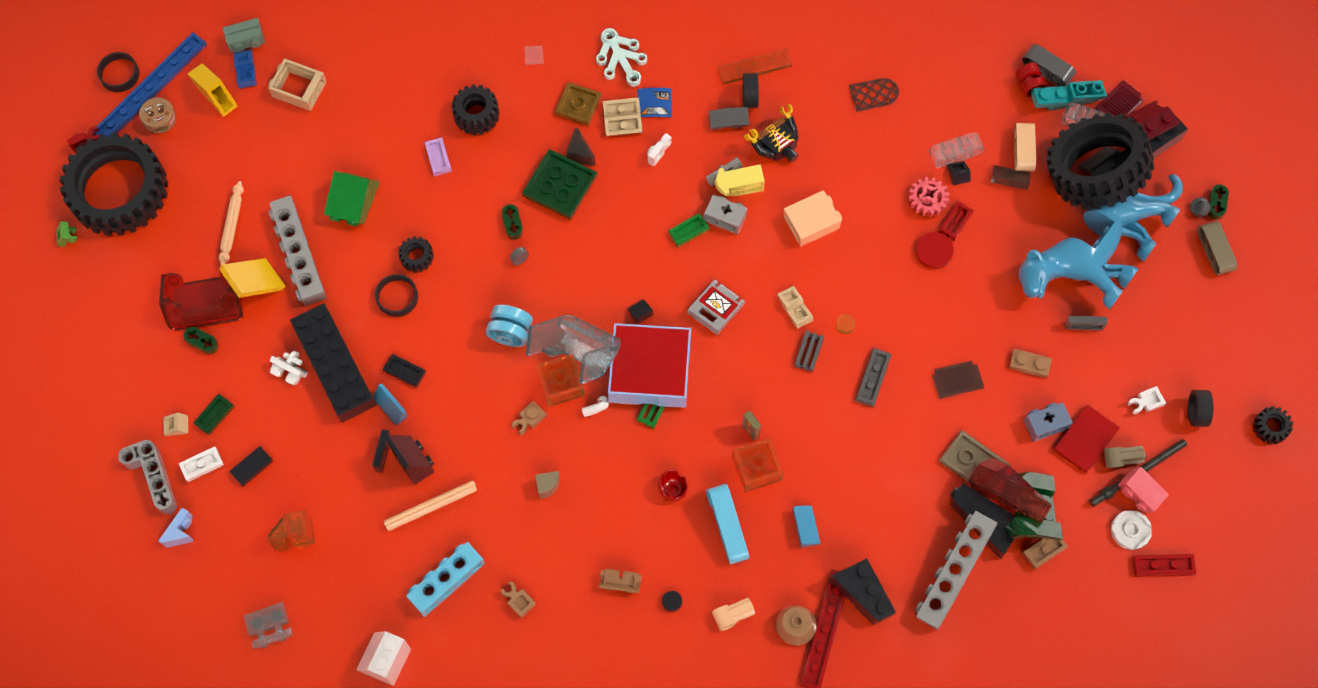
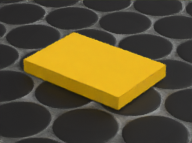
M266 258L223 264L219 268L239 298L282 291L285 288L284 283Z

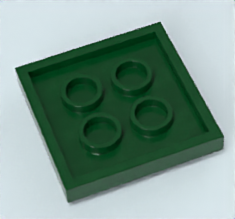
M549 149L523 190L522 196L571 220L598 173Z

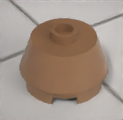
M788 606L777 617V633L788 644H805L813 638L816 632V619L812 612L803 606Z

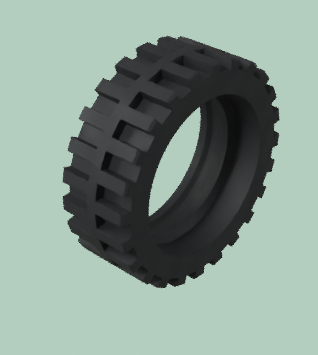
M1105 113V116L1094 114L1093 118L1086 119L1084 117L1080 119L1081 122L1069 124V128L1066 131L1062 129L1059 132V138L1052 140L1053 147H1048L1047 167L1057 194L1061 195L1062 200L1065 202L1070 200L1072 206L1077 207L1080 204L1082 209H1088L1089 206L1101 209V206L1108 205V208L1113 207V203L1119 201L1122 204L1127 201L1126 198L1130 195L1132 197L1138 194L1137 190L1139 188L1143 189L1146 186L1145 180H1150L1152 177L1151 170H1154V158L1146 130H1143L1139 122L1135 124L1134 119L1131 117L1125 119L1122 114H1117V116H1112V113ZM1118 146L1131 151V154L1123 164L1105 174L1081 176L1069 171L1079 157L1096 148Z
M111 133V137H105L104 134L98 135L99 139L95 141L91 138L86 140L88 144L84 147L79 145L76 148L78 152L75 155L70 154L67 158L69 164H64L62 168L65 175L60 176V183L63 185V187H60V192L64 197L65 204L87 229L91 228L97 234L103 231L106 236H112V232H116L118 236H122L124 231L130 230L133 233L137 231L136 227L142 225L144 228L147 226L148 223L146 221L149 218L155 219L157 217L156 210L158 208L162 210L164 206L162 198H167L168 195L164 188L168 187V181L165 178L167 175L155 153L146 143L143 144L141 139L135 137L132 140L130 135L125 133L123 137H119L117 133ZM128 160L136 162L142 167L145 174L142 188L125 205L114 209H98L92 207L85 199V187L89 178L103 165L113 161Z

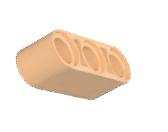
M1015 123L1014 125L1015 171H1035V124Z

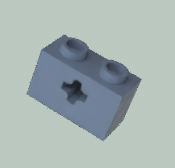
M1054 402L1047 405L1046 409L1040 411L1034 409L1027 413L1028 415L1024 423L1033 442L1063 432L1071 427L1073 422L1063 402L1059 404Z

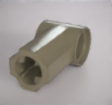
M1143 446L1104 449L1106 468L1145 462L1146 454Z

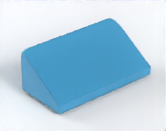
M379 384L373 398L393 423L398 425L407 418V413L383 384Z
M812 506L793 507L792 511L801 548L821 544Z

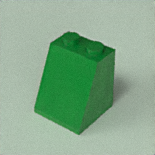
M334 171L324 215L330 216L329 220L340 222V219L347 220L346 224L352 226L364 224L380 181L346 172Z

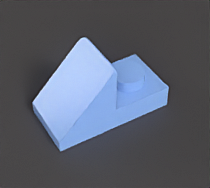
M181 508L159 539V542L166 548L193 542L194 540L183 532L184 529L186 530L191 525L193 516L187 510Z

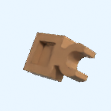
M532 401L519 413L522 419L515 420L512 423V428L515 429L519 425L522 426V429L519 431V435L522 436L526 433L528 426L534 429L547 417V414Z
M510 581L508 584L512 587V590L505 592L504 589H501V593L504 597L511 598L507 602L508 605L522 619L536 606V603L523 589L517 592L515 584Z

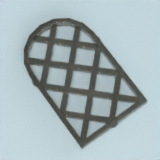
M887 78L849 85L856 112L890 105L897 100L899 95L897 84ZM887 82L893 85L892 88L885 86ZM876 84L881 86V89L879 91L874 89V86ZM863 87L869 89L867 94L861 91ZM883 88L889 90L887 95L881 93ZM871 91L877 93L875 98L869 95ZM891 92L896 94V97L894 99L889 97ZM859 93L865 96L863 100L856 98ZM879 95L885 97L883 102L877 100ZM867 97L873 100L871 104L864 102Z

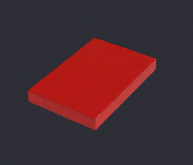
M1087 405L1054 448V451L1084 473H1087L1120 427Z

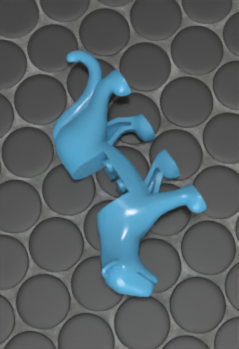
M1175 174L1169 175L1172 190L1166 195L1148 196L1138 193L1134 197L1131 195L1127 197V201L1122 204L1120 201L1113 203V207L1108 208V205L1101 206V209H1095L1094 206H1089L1084 213L1083 219L1086 225L1100 236L1093 246L1072 237L1062 240L1043 252L1037 250L1029 251L1019 269L1018 275L1026 297L1043 298L1046 286L1051 280L1065 277L1077 281H1089L1096 285L1104 293L1103 303L1110 310L1123 292L1110 278H1117L1119 285L1125 289L1139 268L1130 265L1107 264V261L1117 249L1121 236L1131 237L1138 241L1140 247L1137 250V256L1143 262L1157 243L1137 220L1158 215L1161 216L1162 223L1168 228L1181 210L1176 206L1170 205L1180 197L1183 191L1181 179Z

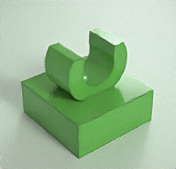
M60 221L56 229L57 246L65 247L67 242H76L77 237L71 236L69 233H75L77 228L68 227V222Z

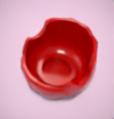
M666 470L661 474L658 490L662 497L674 502L680 501L685 497L688 484L686 477L680 475L678 470Z

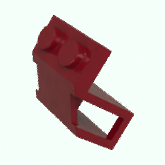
M1156 100L1124 116L1125 119L1128 117L1133 118L1135 124L1139 122L1143 130H1146L1149 140L1173 129L1180 123L1168 106L1163 108L1157 105L1158 101Z

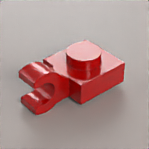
M93 126L88 130L87 134L83 132L73 135L67 139L68 145L77 153L76 148L79 145L84 147L88 144L86 140L90 138L93 141L99 139L98 135L94 136L96 132L100 131L99 128Z

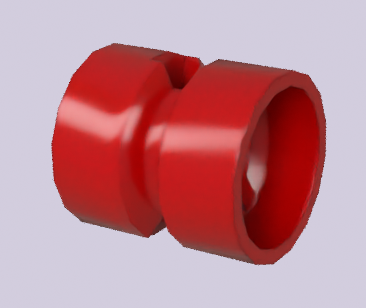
M1028 63L1020 67L1015 73L1019 83L1022 84L1021 87L1026 97H1032L1031 91L1033 88L1047 87L1037 63Z

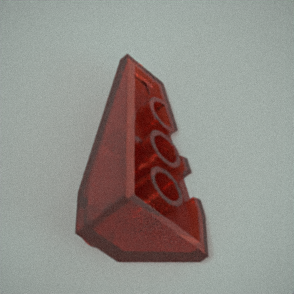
M990 458L979 463L968 479L971 488L978 493L1039 522H1043L1052 508V505L1010 465L997 459Z

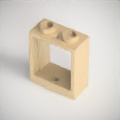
M284 58L282 64H279L275 77L270 80L268 89L272 97L311 111L327 81L323 72ZM290 73L311 80L302 98L281 90Z

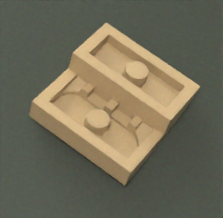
M639 98L603 101L606 136L643 133Z

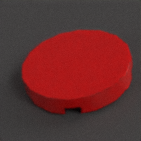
M930 232L923 235L918 240L916 246V254L920 263L932 269L946 266L951 261L954 252L951 240L938 232Z

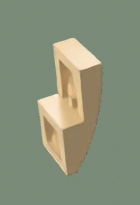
M794 286L777 294L783 308L797 329L814 321L813 315L803 303V298Z

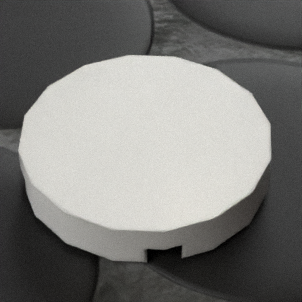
M1127 510L1115 517L1111 525V534L1115 542L1122 548L1137 550L1145 546L1150 540L1152 527L1145 515L1139 511Z

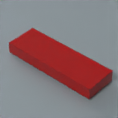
M1194 554L1134 555L1132 557L1134 577L1196 575Z

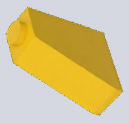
M201 63L188 73L194 85L223 117L238 107L223 82L205 65Z

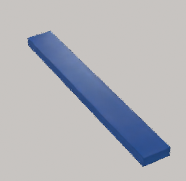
M192 32L97 126L100 131L96 132L94 136L104 134L105 137H111V133L118 134L140 112L141 106L147 100L154 98L207 46L206 42Z

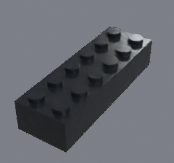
M325 303L290 319L340 421L343 423L377 406Z

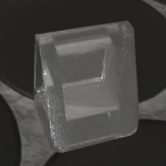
M543 45L524 47L526 65L544 64Z

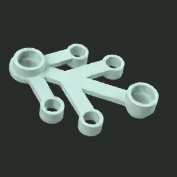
M612 28L605 29L601 34L603 46L600 54L596 56L597 64L604 66L607 63L606 55L609 48L611 47L613 50L608 68L604 70L605 78L607 80L614 79L615 68L619 61L627 75L628 85L632 87L638 86L641 83V75L638 71L632 70L626 58L636 60L639 65L647 63V55L645 53L632 52L639 49V41L637 39L620 37ZM618 44L628 46L629 50L621 49Z

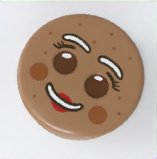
M151 98L140 108V119L145 128L152 133H165L176 122V112L171 103L164 98Z

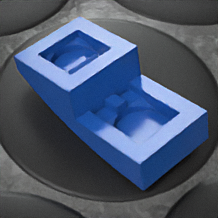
M252 50L234 53V66L237 73L238 87L245 88L257 85Z

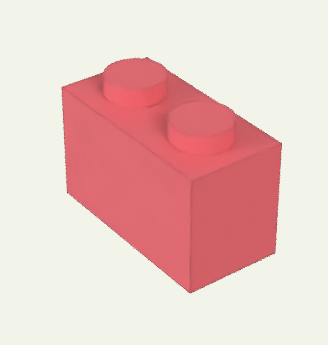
M1142 467L1132 468L1118 484L1122 489V493L1126 497L1131 498L1136 503V507L1145 513L1155 512L1169 495Z

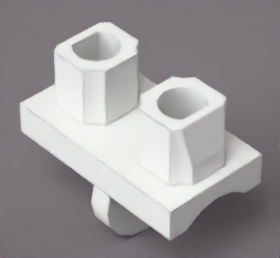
M293 351L291 354L285 352L283 357L287 360L272 356L270 362L273 364L270 373L281 377L284 370L289 371L285 381L292 385H297L301 377L307 376V371L295 365L300 366L302 364V360L298 359L299 353L297 351Z

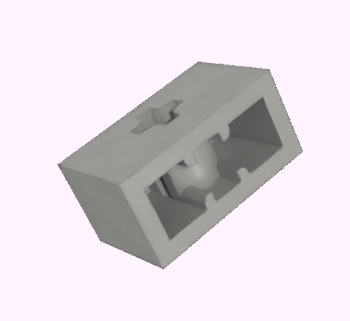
M713 195L704 213V220L707 223L739 234L747 217L748 208L741 203L730 202L723 196Z

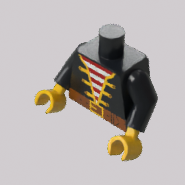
M786 104L788 108L787 113L783 107H780V113L785 115V118H779L759 134L755 129H750L752 138L749 134H745L744 138L747 141H751V145L759 156L775 161L786 157L791 163L799 156L794 151L799 137L793 115H791L793 107L790 104Z

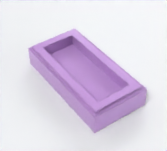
M442 137L424 142L434 176L452 172Z

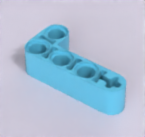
M721 484L705 489L730 565L749 559L748 549L728 485Z

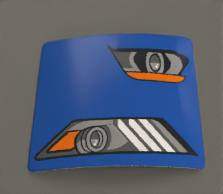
M641 88L637 90L641 117H672L671 88Z

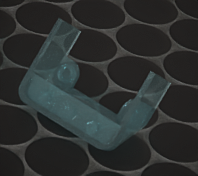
M563 315L529 326L526 355L530 356L542 351L550 357H557L564 353L582 362L579 383L583 384L593 379H598L605 374L620 350L621 339L575 316Z

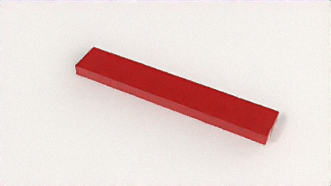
M832 569V570H831V573H830V577L833 576L834 574L840 572V571H837V570H833V569ZM829 581L800 686L805 688H821L845 600L844 595Z

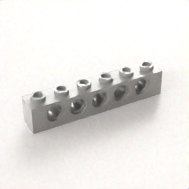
M291 195L269 202L271 210H268L271 220H275L277 224L274 226L277 237L281 236L282 241L279 242L282 252L287 254V257L284 259L287 268L292 269L293 273L290 274L293 285L297 284L298 290L295 292L298 300L303 301L304 305L308 306L327 299ZM289 217L288 220L282 221L284 218ZM290 233H294L292 237H287ZM300 249L299 252L292 253L294 250ZM305 265L303 269H298L299 266ZM311 281L309 285L303 286L305 282Z
M977 511L973 515H968L964 523L967 525L964 532L960 531L954 541L957 545L954 550L949 549L945 557L947 563L944 568L939 567L935 574V577L938 579L934 585H929L925 592V595H927L925 602L920 601L915 610L918 613L917 619L936 630H939L997 526V522ZM971 530H978L981 536L978 539H972L969 536V532ZM962 547L970 549L971 554L968 557H962L959 554V550ZM956 564L960 566L961 572L957 575L951 574L949 571L951 565ZM942 582H948L951 585L949 592H942L939 589ZM936 599L941 602L940 609L932 610L929 604L932 600Z

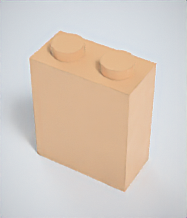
M824 190L784 208L783 217L800 247L840 229L842 221L840 212L834 209L831 197L827 196Z

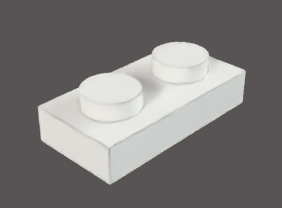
M214 446L179 463L186 481L190 482L223 466L224 463L217 448Z

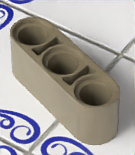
M1215 221L1198 226L1199 238L1214 273L1221 275L1237 270L1236 258L1220 222Z

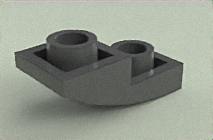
M747 107L709 111L710 129L712 130L750 126Z

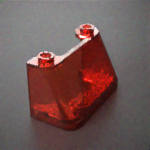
M221 271V277L186 283L176 273L161 275L159 306L168 328L174 331L186 330L189 327L198 328L238 321L243 317L242 297L239 298Z

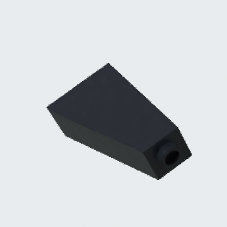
M964 483L960 488L956 486L950 495L953 498L950 505L965 521L969 514L973 515L977 511L997 522V526L988 540L987 546L997 557L1002 559L1014 540L1006 532L1005 527L1012 521L1015 515ZM974 530V531L977 533V535L980 537V536H981L980 532H979L978 530Z

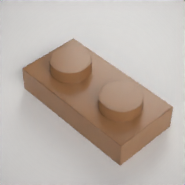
M1014 349L1009 369L1047 379L1052 358Z
M1044 538L1024 551L1023 555L1034 570H1036L1064 551L1068 546L1064 540Z

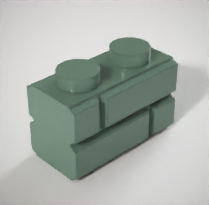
M258 18L223 27L230 52L238 53L246 48H257L261 44L266 43Z

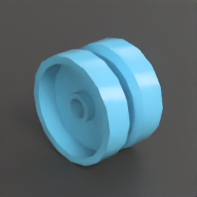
M495 305L490 314L492 321L486 327V335L503 345L513 347L526 345L528 339L527 331L531 329L533 317L524 310L513 306Z

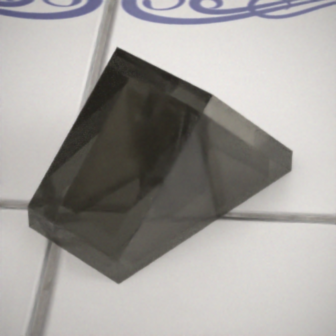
M577 127L573 131L567 149V158L578 163L594 166L596 165L595 156Z

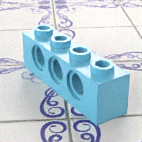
M468 542L464 545L460 544L454 550V554L451 557L444 558L439 563V567L434 572H428L419 585L415 584L408 591L409 594L406 596L417 610L426 617L485 564L484 559ZM458 561H464L465 565L462 568H455V564ZM444 574L450 575V578H449L448 581H446V582H441V581H440V577H441L442 575H444ZM427 588H434L432 595L426 596L424 594Z

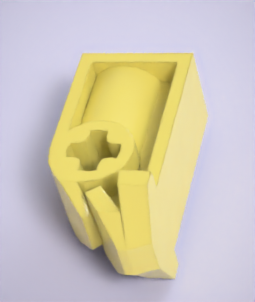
M761 164L724 172L723 168H719L718 175L714 181L716 189L721 194L730 197L764 191L765 184Z

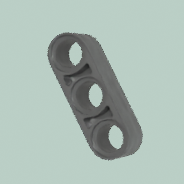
M1033 44L1022 58V62L1025 65L1037 63L1041 76L1059 87L1067 86L1076 74L1073 66L1037 44Z

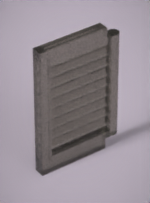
M972 360L934 369L935 375H932L939 399L984 389L977 364L973 365Z

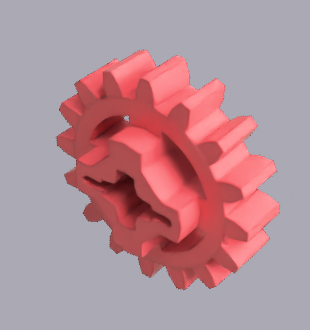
M925 177L924 182L918 179L917 184L913 183L912 189H910L908 194L910 195L908 202H912L911 208L916 207V213L923 212L922 216L929 213V216L932 217L934 212L940 215L941 210L944 211L949 202V192H945L947 186L942 187V181L936 183L934 177L932 181H929L928 177Z

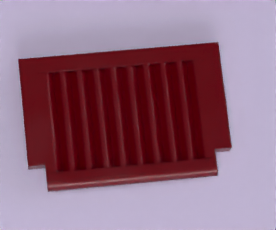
M1123 80L1096 106L1095 110L1105 116V113H1112V116H1117V114L1126 116L1143 102L1142 94Z

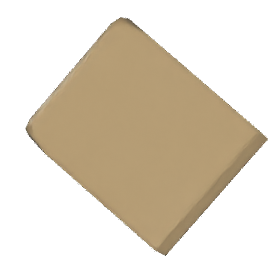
M177 412L164 417V436L188 433L187 415Z

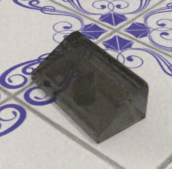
M994 165L991 183L1027 190L1030 183V172L1015 171L1012 168Z

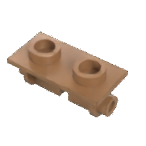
M608 568L601 570L599 588L639 593L642 575H638V572L624 571L623 577H619L620 570Z

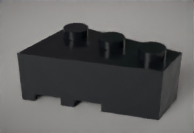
M867 558L834 574L828 579L873 625L896 613Z

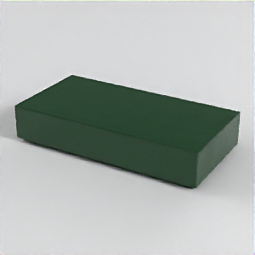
M218 394L193 423L207 435H210L235 406Z

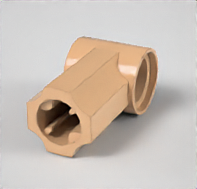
M746 598L730 606H721L712 611V615L719 630L724 631L735 626L737 622L755 615V611L749 598Z

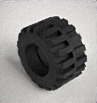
M474 84L470 88L465 86L463 91L460 89L458 95L453 97L452 112L455 123L461 131L464 129V132L467 134L471 132L472 135H476V133L482 135L484 131L488 133L491 131L490 127L494 128L496 126L495 122L499 120V108L495 94L490 92V89L487 87L484 89L483 85L476 87ZM478 105L485 108L479 114L467 113V110L472 106Z

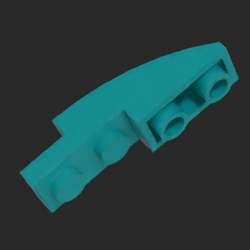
M1102 80L1069 82L1067 86L1033 88L1031 91L1035 108L1048 107V110L1076 107L1107 97Z

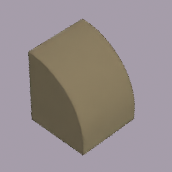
M559 471L535 475L540 499L550 497L557 491L560 484Z

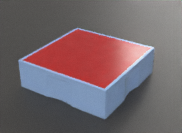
M614 323L608 387L609 403L635 405L648 403L657 406L686 408L691 328Z

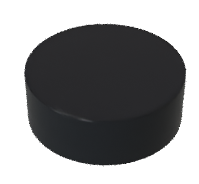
M676 591L665 593L662 598L664 609L669 612L678 611L682 606L681 595Z

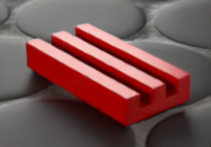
M957 201L938 232L944 233L945 236L951 237V240L955 241L974 210ZM958 208H962L948 230L945 229ZM967 211V215L957 228L956 232L952 233L953 229L961 219L964 212Z

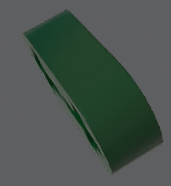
M1222 184L1215 185L1209 194L1208 202L1211 209L1208 216L1214 220L1221 219L1227 210L1229 190ZM1217 191H1220V194L1222 195L1220 199H1218V193H1216ZM1216 205H1218V211H1220L1219 213H1216V210L1214 209Z
M505 205L502 209V217L507 236L513 240L519 239L523 234L519 211L515 205ZM508 211H512L513 219L509 218ZM515 224L517 233H513L511 225Z
M189 327L184 332L185 341L205 354H213L219 348L217 340L212 335L196 327ZM196 334L199 339H191L189 336ZM203 342L212 343L213 346L206 347Z

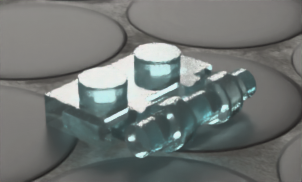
M283 602L244 615L248 634L250 636L258 635L257 640L251 641L253 649L265 648L270 643L282 642L287 637L293 636L291 628L285 630L282 628V625L290 623ZM275 628L276 633L265 636L264 631Z

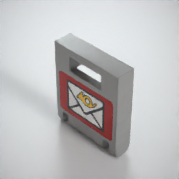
M714 280L690 306L687 314L718 335L743 307L745 300L741 299L737 302L739 299L738 295L722 284L716 287L718 281ZM702 309L715 317L716 320L711 322L701 314Z

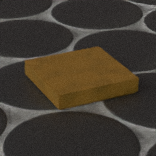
M568 82L555 110V115L589 126L602 93Z

